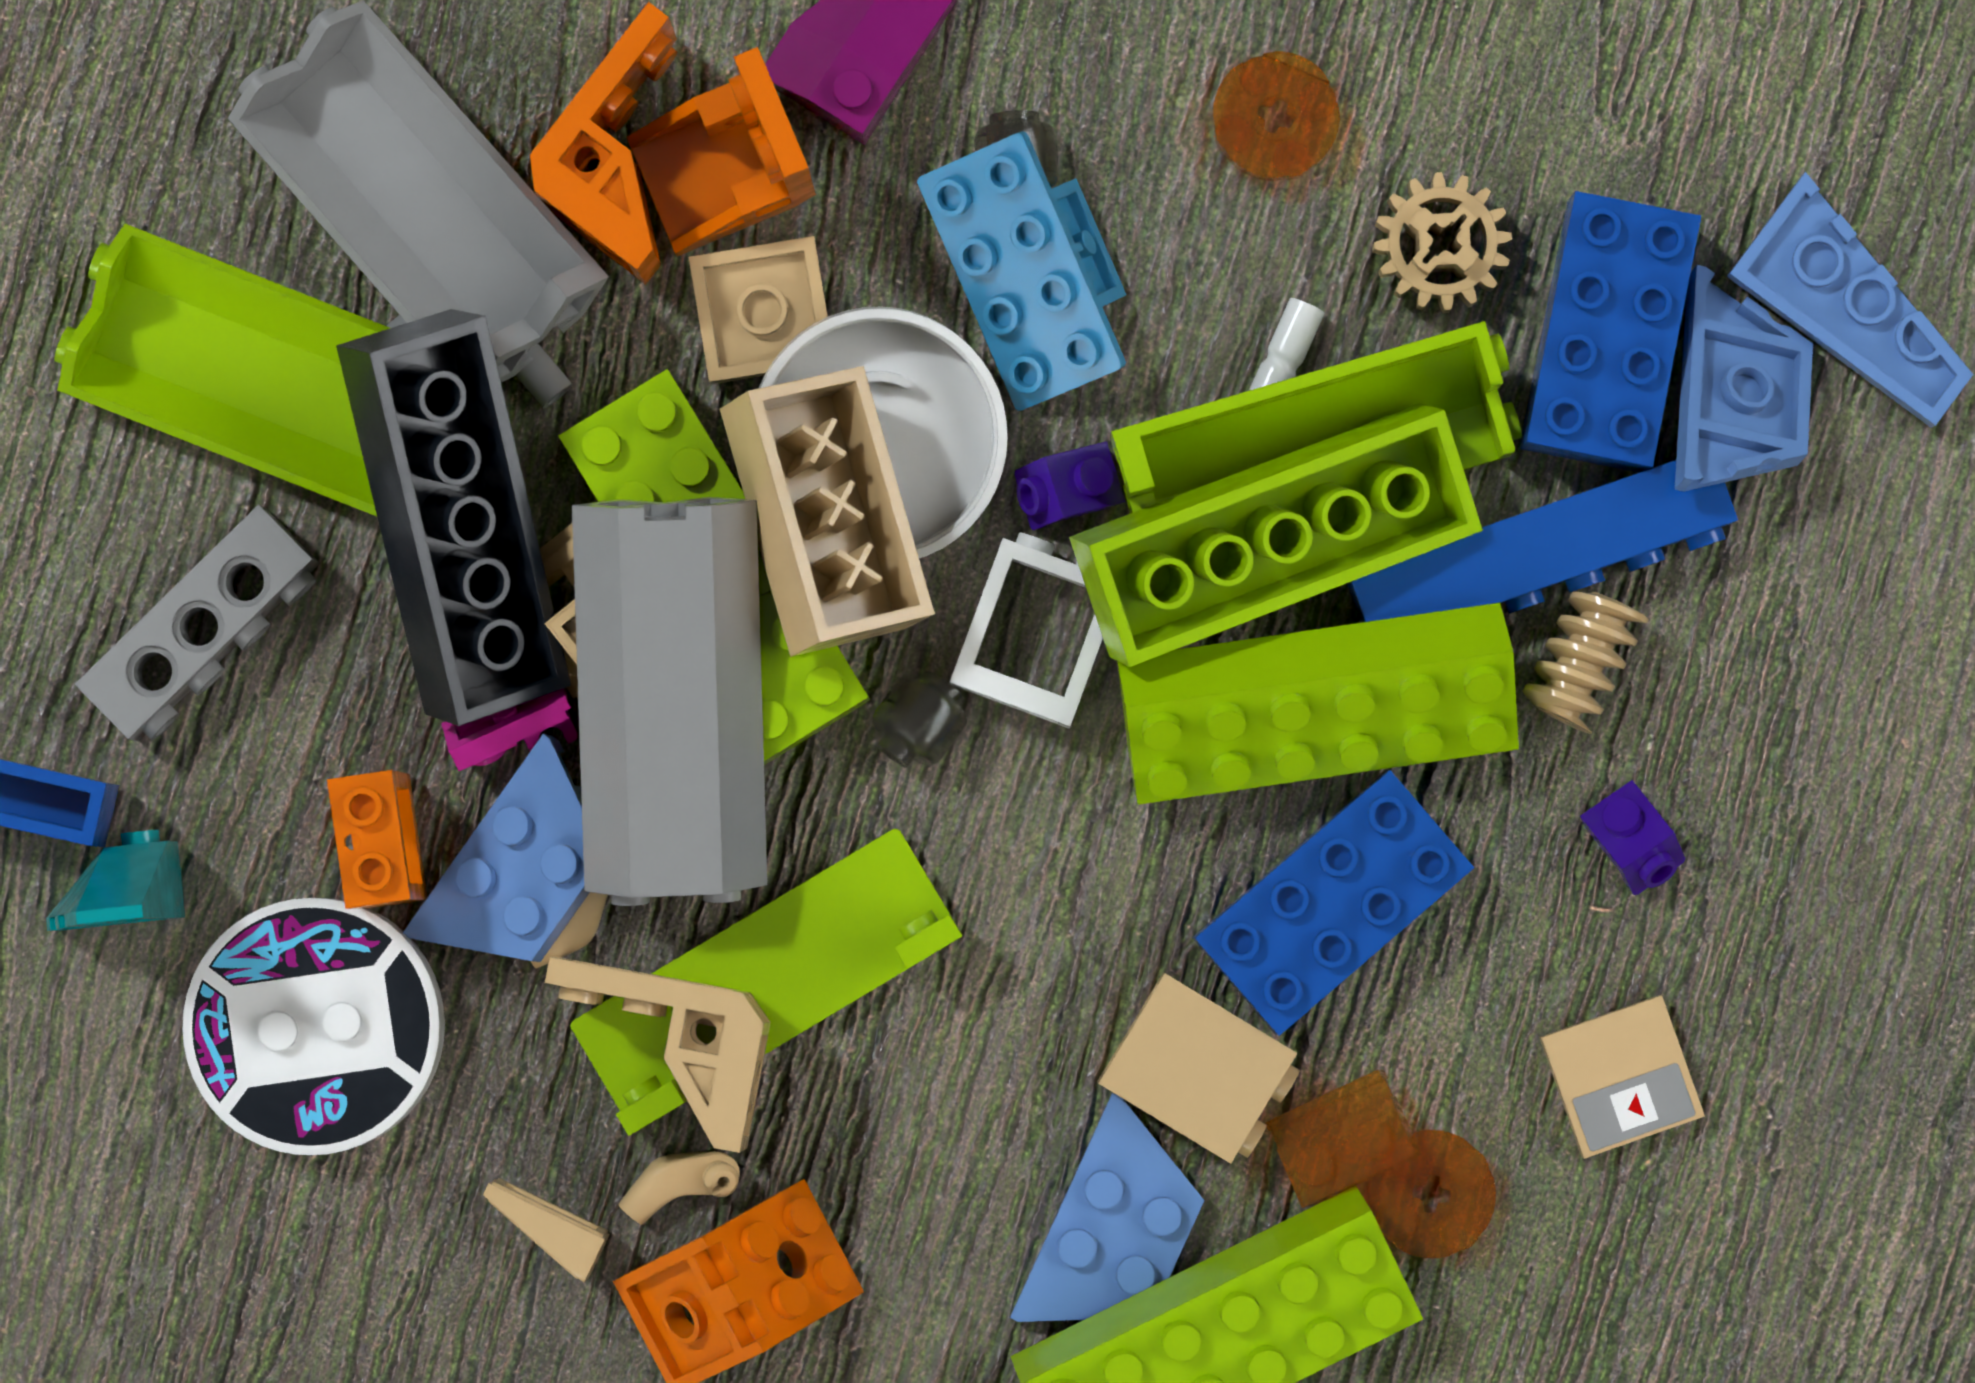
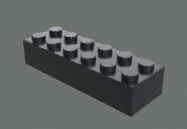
M449 309L336 345L425 715L460 726L571 686L563 647L545 625L555 613L486 316Z

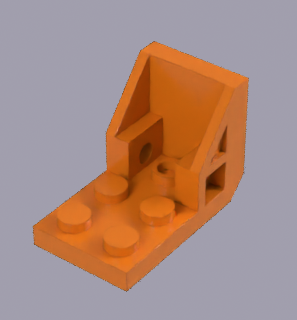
M650 2L645 5L530 154L534 191L541 201L557 218L645 285L659 269L661 262L639 166L633 161L631 150L608 134L606 130L610 127L617 132L627 122L639 101L633 98V95L647 77L654 82L657 81L669 68L677 55V51L671 47L677 40L669 17ZM590 160L600 161L595 170L582 172Z
M758 47L734 56L739 75L729 78V83L693 97L626 137L677 257L788 211L816 195L809 167Z

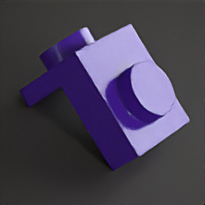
M1107 441L1045 456L1016 469L1014 472L1017 483V499L1021 509L1027 515L1032 530L1045 528L1065 519L1112 508L1125 502Z
M1633 780L1580 815L1585 828L1620 871L1626 886L1633 895H1638L1647 888H1654L1664 884L1674 875L1677 867L1683 864L1686 859L1674 831Z

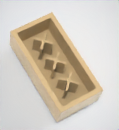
M864 366L749 390L720 408L745 499L757 500L758 545L790 657L904 630L935 615Z

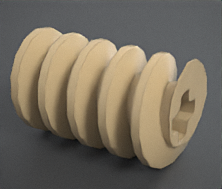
M1572 592L1568 601L1580 616L1561 615L1556 622L1569 639L1549 638L1547 640L1546 648L1558 661L1539 660L1536 662L1534 670L1546 682V685L1527 683L1522 692L1543 713L1572 728L1592 734V731L1579 717L1581 713L1602 714L1604 709L1591 696L1593 690L1613 692L1615 685L1602 671L1604 667L1625 668L1627 663L1613 649L1616 644L1636 646L1638 640L1625 627L1627 621L1647 623L1649 619L1637 610L1600 593Z

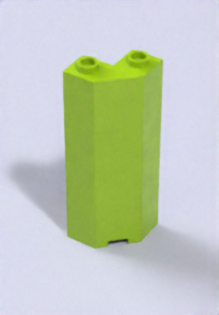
M128 224L123 225L110 245L105 243L99 245L88 272V278L96 281L91 308L76 329L70 326L65 329L56 348L54 361L62 364L57 391L377 516L336 345L390 329L389 327Z
M1483 321L1111 431L1110 438L1125 484L1122 486L1129 512L1131 514L1419 403L1445 410L1464 470L1510 457L1515 452L1513 440L1522 438V433L1513 403L1510 401L1502 404L1498 389L1503 384L1501 373L1510 370L1502 338L1499 333L1489 336L1486 322Z

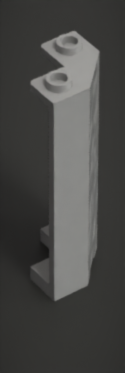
M364 0L337 10L335 7L325 9L308 25L306 32L309 37L295 60L271 70L267 66L260 67L243 80L238 89L241 96L230 113L228 120L407 323L449 309L485 315L500 380L503 382L515 376L533 360L528 353L529 349L541 342L552 328L558 326L564 333L577 322L591 305L609 276Z
M705 497L665 503L610 500L572 505L585 892L611 895V904L618 906L644 905L650 903V897L703 895V901L711 903L741 900L742 890L767 885L757 500Z

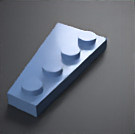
M1805 172L1726 277L1929 427L1936 426L1974 374L1925 315L1915 309L1896 286L1898 284L1897 281L1882 264L1879 265L1857 239V233L1841 214L1838 215L1819 193L1820 188Z

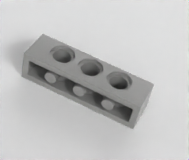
M258 504L92 666L75 685L127 739L140 741L147 735L151 740H154L177 719L179 713L173 707L191 690L197 696L202 694L223 674L225 668L219 662L237 645L243 651L248 649L268 630L271 624L265 617L282 601L291 606L314 585L316 579L311 572L321 563L268 509ZM247 566H257L264 577L263 589L254 599L241 601L234 592V578L241 569ZM209 610L217 619L218 631L211 642L197 646L189 638L188 624L196 613ZM156 655H164L171 664L172 676L165 687L152 691L143 681L142 670L150 658Z

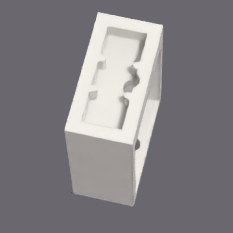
M1019 532L1016 542L1005 538L1001 541L952 674L950 685L1070 729L1103 639L1095 614L1064 697L975 664L1012 561L1086 588L1077 562L1073 564L1052 556L1054 544Z

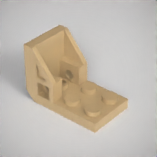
M549 957L545 983L560 986L559 999L591 1005H602L604 994L624 998L622 1010L656 1017L666 1016L667 1006H672L673 1011L664 1054L665 1062L713 1148L738 1153L747 1149L771 1023L750 992L572 959ZM698 1024L716 1027V1036L711 1043H704L698 1038L696 1032Z

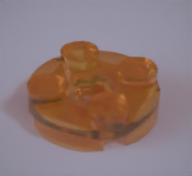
M1283 51L1264 53L1263 56L1253 57L1245 63L1242 62L1234 67L1221 82L1212 109L1215 142L1229 162L1241 172L1266 181L1298 179L1318 165L1330 151L1340 124V112L1335 92L1329 85L1330 82L1324 72L1310 60L1300 55ZM1276 100L1284 101L1288 104L1286 115L1294 119L1293 125L1289 129L1279 127L1276 133L1266 131L1264 129L1265 120L1257 115L1261 105L1271 108Z
M1421 1129L1412 1131L1392 1142L1375 1159L1367 1179L1366 1201L1383 1235L1399 1250L1421 1258H1443L1472 1247L1480 1234L1487 1228L1495 1208L1496 1186L1485 1157L1464 1138L1439 1129ZM1428 1175L1440 1176V1187L1449 1190L1447 1202H1438L1434 1212L1423 1211V1201L1413 1197L1415 1185H1425Z

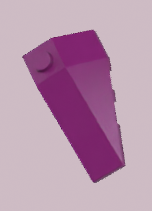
M819 0L791 23L765 65L776 90L865 145L957 0Z

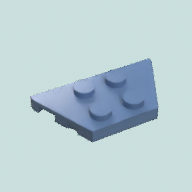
M1696 265L1691 271L1686 294L1675 490L1683 492L1798 466L1808 455L1813 343L1791 327L1774 321L1766 309L1749 297H1746L1742 303L1736 301L1710 282L1715 273L1701 265Z
M542 734L403 931L408 938L522 960L542 961L590 893L584 890L581 787L574 785L560 755L564 750L555 737Z
M1113 1092L1010 1315V1318L1017 1322L1085 1320L1169 1278L1205 1201L1124 1099Z

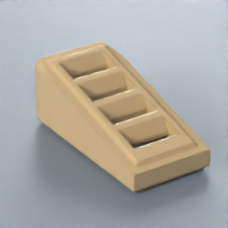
M501 1178L494 1179L488 1183L483 1195L488 1199L489 1203L573 1277L580 1279L583 1283L589 1279L610 1235L607 1233V1229Z

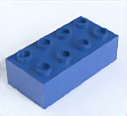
M1575 191L1569 198L1561 230L1519 449L1638 473L1653 467L1701 215Z
M1388 770L1192 938L1272 1032L1280 1036L1472 871L1474 866L1393 772Z

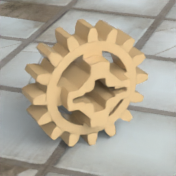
M1437 172L1432 178L1431 188L1427 190L1414 178L1407 185L1410 199L1406 201L1401 196L1392 194L1387 201L1390 209L1396 214L1395 217L1378 216L1375 227L1388 235L1387 239L1374 242L1372 253L1388 255L1389 261L1380 268L1378 274L1380 278L1396 274L1400 282L1393 295L1397 298L1405 295L1410 289L1418 293L1416 298V309L1422 311L1430 301V298H1436L1439 301L1442 313H1449L1452 309L1453 297L1460 296L1462 302L1469 308L1477 302L1474 290L1476 285L1489 292L1496 287V280L1488 272L1490 268L1505 270L1510 260L1507 257L1497 253V247L1510 244L1512 233L1497 231L1495 226L1504 218L1506 211L1504 208L1487 210L1484 204L1491 193L1487 187L1480 190L1475 196L1467 193V176L1462 175L1454 188L1446 187L1442 172ZM1434 202H1448L1458 205L1453 213L1432 214L1426 207L1422 208L1421 206ZM1476 221L1481 228L1484 239L1482 259L1478 257L1479 253L1471 247L1470 228ZM1456 223H1460L1461 226L1454 234L1455 239L1451 244V248L1456 254L1453 255L1445 250L1439 256L1434 255L1427 264L1423 263V260L1430 252L1429 247L1433 242V238L1428 232L1431 231L1439 236L1445 230L1450 231ZM1402 227L1406 229L1405 232L1414 240L1415 256L1408 265L1404 261L1400 249ZM1452 272L1459 279H1463L1452 284H1435L1426 281L1431 273Z

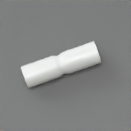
M1289 299L1268 346L1267 358L1260 364L1249 390L1296 377V370L1303 363L1325 312L1299 299Z

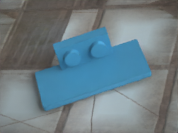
M1021 131L918 178L917 184L1015 409L1022 411L1113 373L1126 365V360L1103 309V306L1127 295L1077 179L1075 178L1051 188L1026 132Z

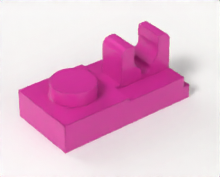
M565 688L460 726L448 722L441 723L448 751L458 771L473 765L484 766L493 763L501 758L506 750L517 746V742L523 739L531 751L540 739L542 731L549 727L560 729L568 744L577 739V731L568 711L571 707Z

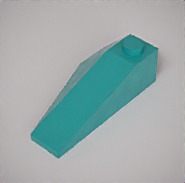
M159 830L121 833L122 846L104 847L46 918L47 931H64L185 918L178 842L160 841Z

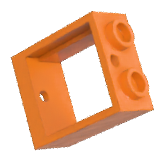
M386 770L327 779L345 909H369L426 900L427 890L410 774ZM350 834L353 850L346 846V838Z

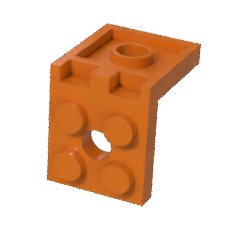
M805 1179L783 1189L708 1233L613 1281L666 1383H699L767 1351L864 1293ZM778 1250L783 1251L789 1257L793 1268L792 1278L781 1270L777 1261ZM683 1306L690 1312L694 1325L687 1319Z

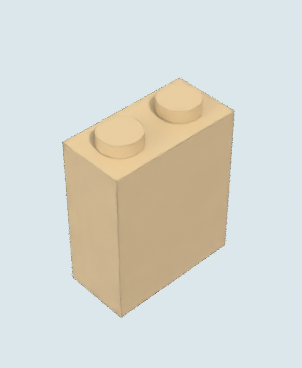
M1163 972L1097 1082L1231 1164L1237 1153L1246 1158L1250 1156L1267 1127L1258 1118L1270 1098L1279 1103L1283 1101L1300 1070L1291 1065L1297 1055L1295 1051Z

